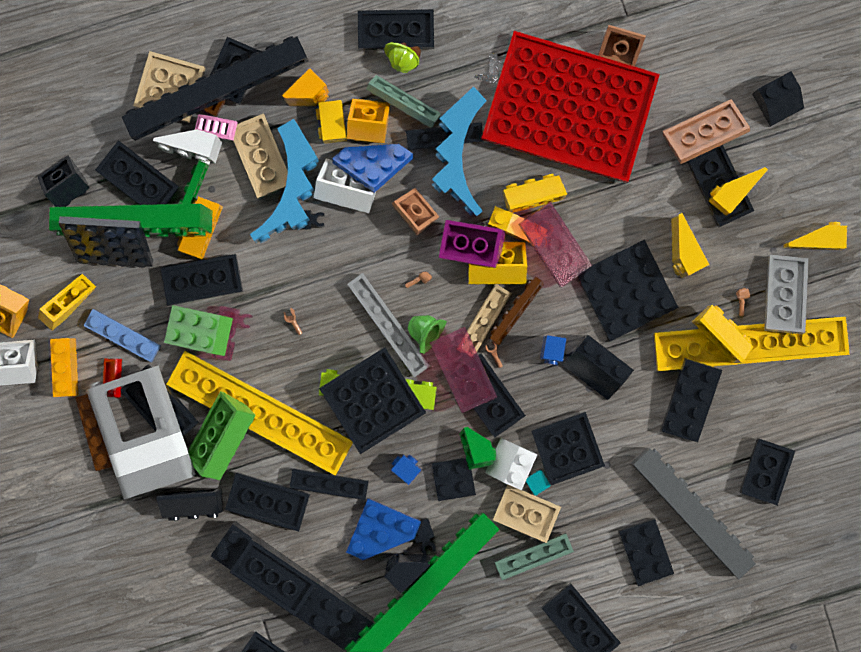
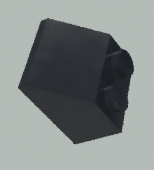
M792 71L752 93L770 127L804 109L801 87Z
M69 155L37 177L44 195L55 207L68 206L72 200L82 196L90 188L85 177Z

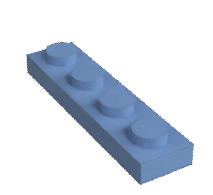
M92 309L83 325L149 362L154 360L161 347L160 344L95 309Z

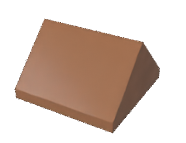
M608 25L598 56L635 66L646 36Z
M416 188L392 203L393 208L416 236L439 218L438 214Z

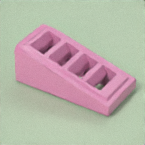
M199 114L195 130L198 129L214 134L219 139L233 141L238 122ZM226 125H228L227 133L225 135Z

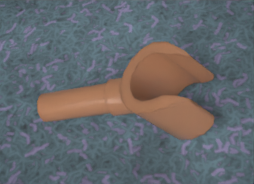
M422 272L416 279L406 283L405 286L409 288L420 280L426 284L432 279V276L428 272Z
M746 288L739 289L736 292L739 300V316H744V299L750 298V292Z
M290 308L292 316H287L284 312V319L293 325L298 335H301L302 331L295 320V311Z
M492 341L495 346L494 350H488L487 345L485 348L487 353L491 354L498 368H501L503 365L496 352L497 345Z

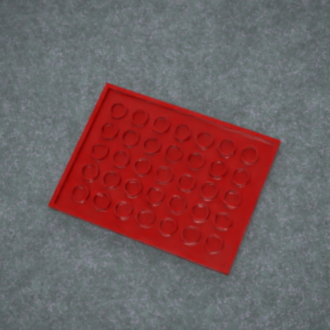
M514 31L481 140L628 183L660 74Z

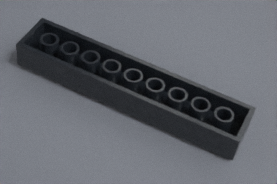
M237 521L232 524L211 554L212 558L229 570H232L250 541L254 539L317 581L318 583L296 614V617L343 650L352 640L356 642L360 638L359 633L366 626L370 627L374 623V618Z

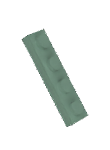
M377 75L369 82L366 88L373 95L382 98L390 105L399 108L407 115L414 117L422 124L431 128L441 115L438 111Z
M564 533L549 539L547 543L541 542L494 562L501 579L505 580L574 551L567 534Z

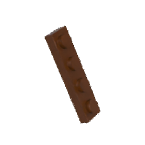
M536 276L533 280L530 279L525 286L526 290L524 293L516 297L512 309L507 310L503 315L501 324L493 328L490 339L498 346L544 286L542 280Z
M88 394L75 397L95 470L99 471L112 467Z

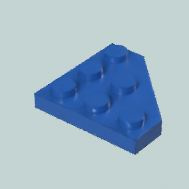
M400 144L345 147L332 158V162L375 193L413 159V153Z
M367 499L346 553L365 560L411 541L415 538L421 521L372 499Z

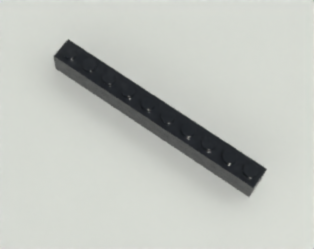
M298 36L287 37L283 40V43L277 46L276 44L270 45L265 49L266 51L261 53L255 52L242 62L241 60L235 61L230 65L231 67L226 69L220 68L207 78L206 76L200 77L195 81L196 83L183 85L172 94L171 92L165 93L160 97L161 99L148 101L137 110L136 108L125 112L126 115L121 117L130 137L135 141L309 62Z

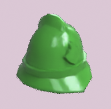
M429 315L414 316L410 320L408 331L411 337L419 344L420 353L425 354L433 347L443 332L447 321L442 319L436 320Z

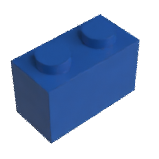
M544 336L540 359H544V363L552 365L563 362L566 338Z

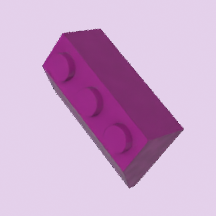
M446 220L439 258L496 268L502 252L505 231L503 229Z

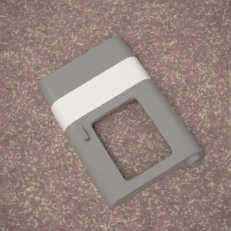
M159 365L102 385L100 381L89 385L90 389L86 391L123 499H128L196 475ZM140 381L157 430L154 433L124 442L121 439L106 393L108 390Z

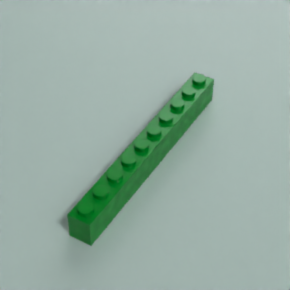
M484 513L474 514L469 519L470 524L466 528L462 527L455 534L457 538L452 543L448 541L442 547L443 552L439 556L435 555L430 559V566L402 592L399 598L396 599L394 597L387 604L388 609L384 613L379 612L373 619L374 623L370 627L366 626L359 633L360 638L356 642L352 640L345 647L346 652H383L500 529Z

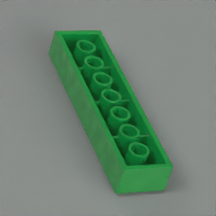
M202 204L50 207L49 231L55 232L56 236H64L59 226V218L63 216L140 221L146 238H150V235L166 238L168 234H175L176 237H187V234L205 237L206 234L212 233L213 210Z

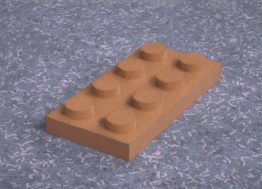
M731 99L664 130L663 136L680 164L750 132V126Z

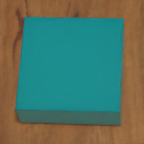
M541 469L526 479V483L534 496L551 487Z

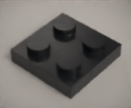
M466 457L432 463L438 502L476 495L472 469L469 470Z

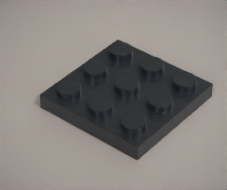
M586 412L531 430L550 485L605 467Z

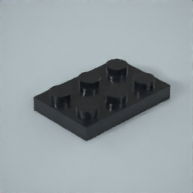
M227 37L210 76L220 68H229L233 62L238 60L242 62L248 59L249 55L255 52L261 53L262 51ZM246 91L227 100L240 105Z
M757 438L739 493L778 506L795 450Z
M655 518L618 530L637 586L674 574Z

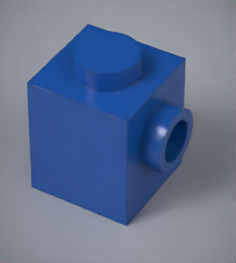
M404 454L402 457L398 455L391 463L393 465L391 471L408 485L419 474L421 468L416 465L418 461L410 454L408 456Z

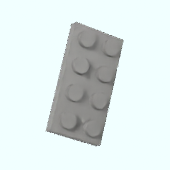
M779 255L768 256L764 331L794 334L805 333L808 258Z

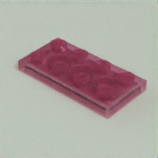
M548 202L518 224L559 287L565 286L592 266L551 202Z
M465 327L430 342L462 413L497 397Z

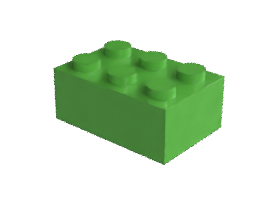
M172 305L164 343L225 356L233 318Z

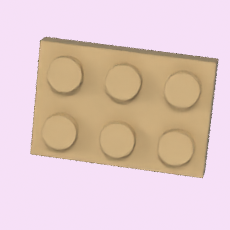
M507 484L493 521L547 543L561 507Z

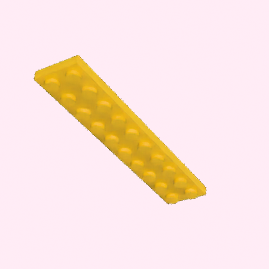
M846 317L806 320L804 334L764 331L765 323L737 326V330L741 334L744 333L751 339L750 344L753 346L742 363H732L699 329L653 333L657 371L681 369L684 358L710 366H724L850 355Z
M184 351L166 384L209 408L213 406L220 391L247 405L256 415L248 429L335 476L353 444L351 439L187 351Z

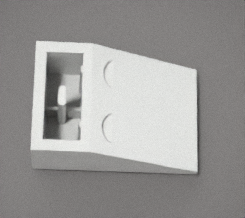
M198 129L156 137L153 140L158 144V148H161L166 153L173 154L175 151L181 157L187 159L195 157V159L207 165L210 162L216 164L222 141L216 135Z

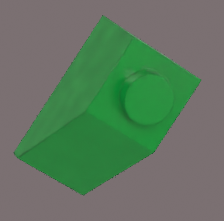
M469 427L462 429L459 435L469 470L491 466L496 460V450L492 447L491 441Z

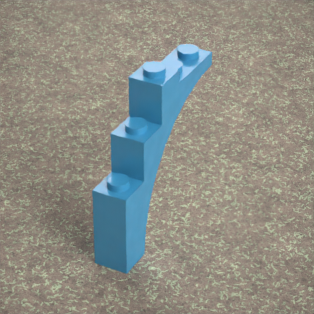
M474 86L439 118L441 122L439 126L446 133L450 131L452 134L435 149L437 151L435 154L442 163L446 161L448 164L431 179L434 182L432 186L439 193L441 191L446 193L451 189L452 192L450 194L457 202L461 200L465 204L463 208L470 216L472 214L478 216L482 209L473 199L466 184L462 162L463 145L471 121L477 111L487 101Z
M294 119L277 128L284 142L287 154L288 175L286 187L281 201L273 214L262 226L250 234L256 243L267 241L270 239L269 235L274 232L280 233L284 231L288 224L293 230L296 228L300 230L308 225L307 221H309V218L298 200L302 199L303 201L312 196L314 189L303 171H310L315 168L319 160Z

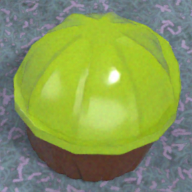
M393 42L386 44L384 52L390 60L391 67L397 70V72L408 73L419 65L421 50L418 46L408 47L406 43L399 44Z

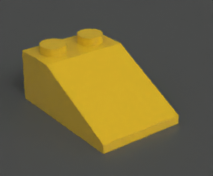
M681 213L672 218V262L674 264L672 267L677 276L680 275L681 278H684L710 264L684 215Z

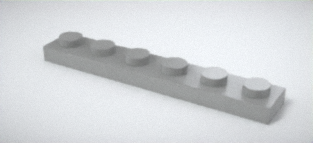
M362 273L349 282L347 285L412 375L416 377L430 367L365 275Z

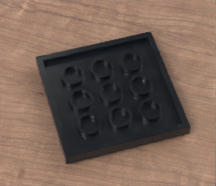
M60 216L59 226L76 262L80 264H113L121 267L130 265L139 268L153 266V258L140 221Z
M645 239L575 273L609 342L679 308Z
M386 347L319 388L359 454L364 453L426 414V411Z

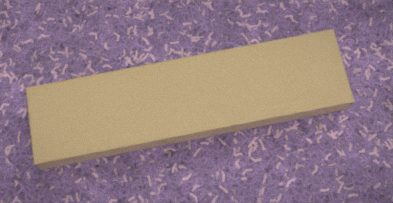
M497 284L493 286L458 345V351L472 359L474 358L512 294L511 292Z

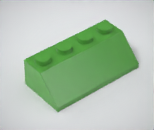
M222 391L218 394L188 450L192 465L202 477L216 480L222 478L256 416L247 405Z

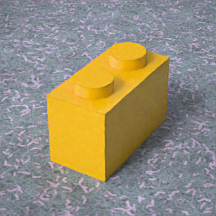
M342 101L319 102V108L316 109L317 120L321 121V127H318L319 139H323L324 144L347 141Z

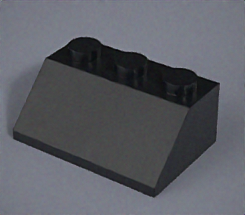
M589 335L583 337L562 365L607 400L617 392L634 371V369Z
M222 488L170 492L156 497L162 518H168V521L180 520L182 516H187V519H197L199 515H207V518L218 517V514L223 512Z
M399 554L397 557L393 555L387 561L385 577L402 593L430 566V556L428 554Z

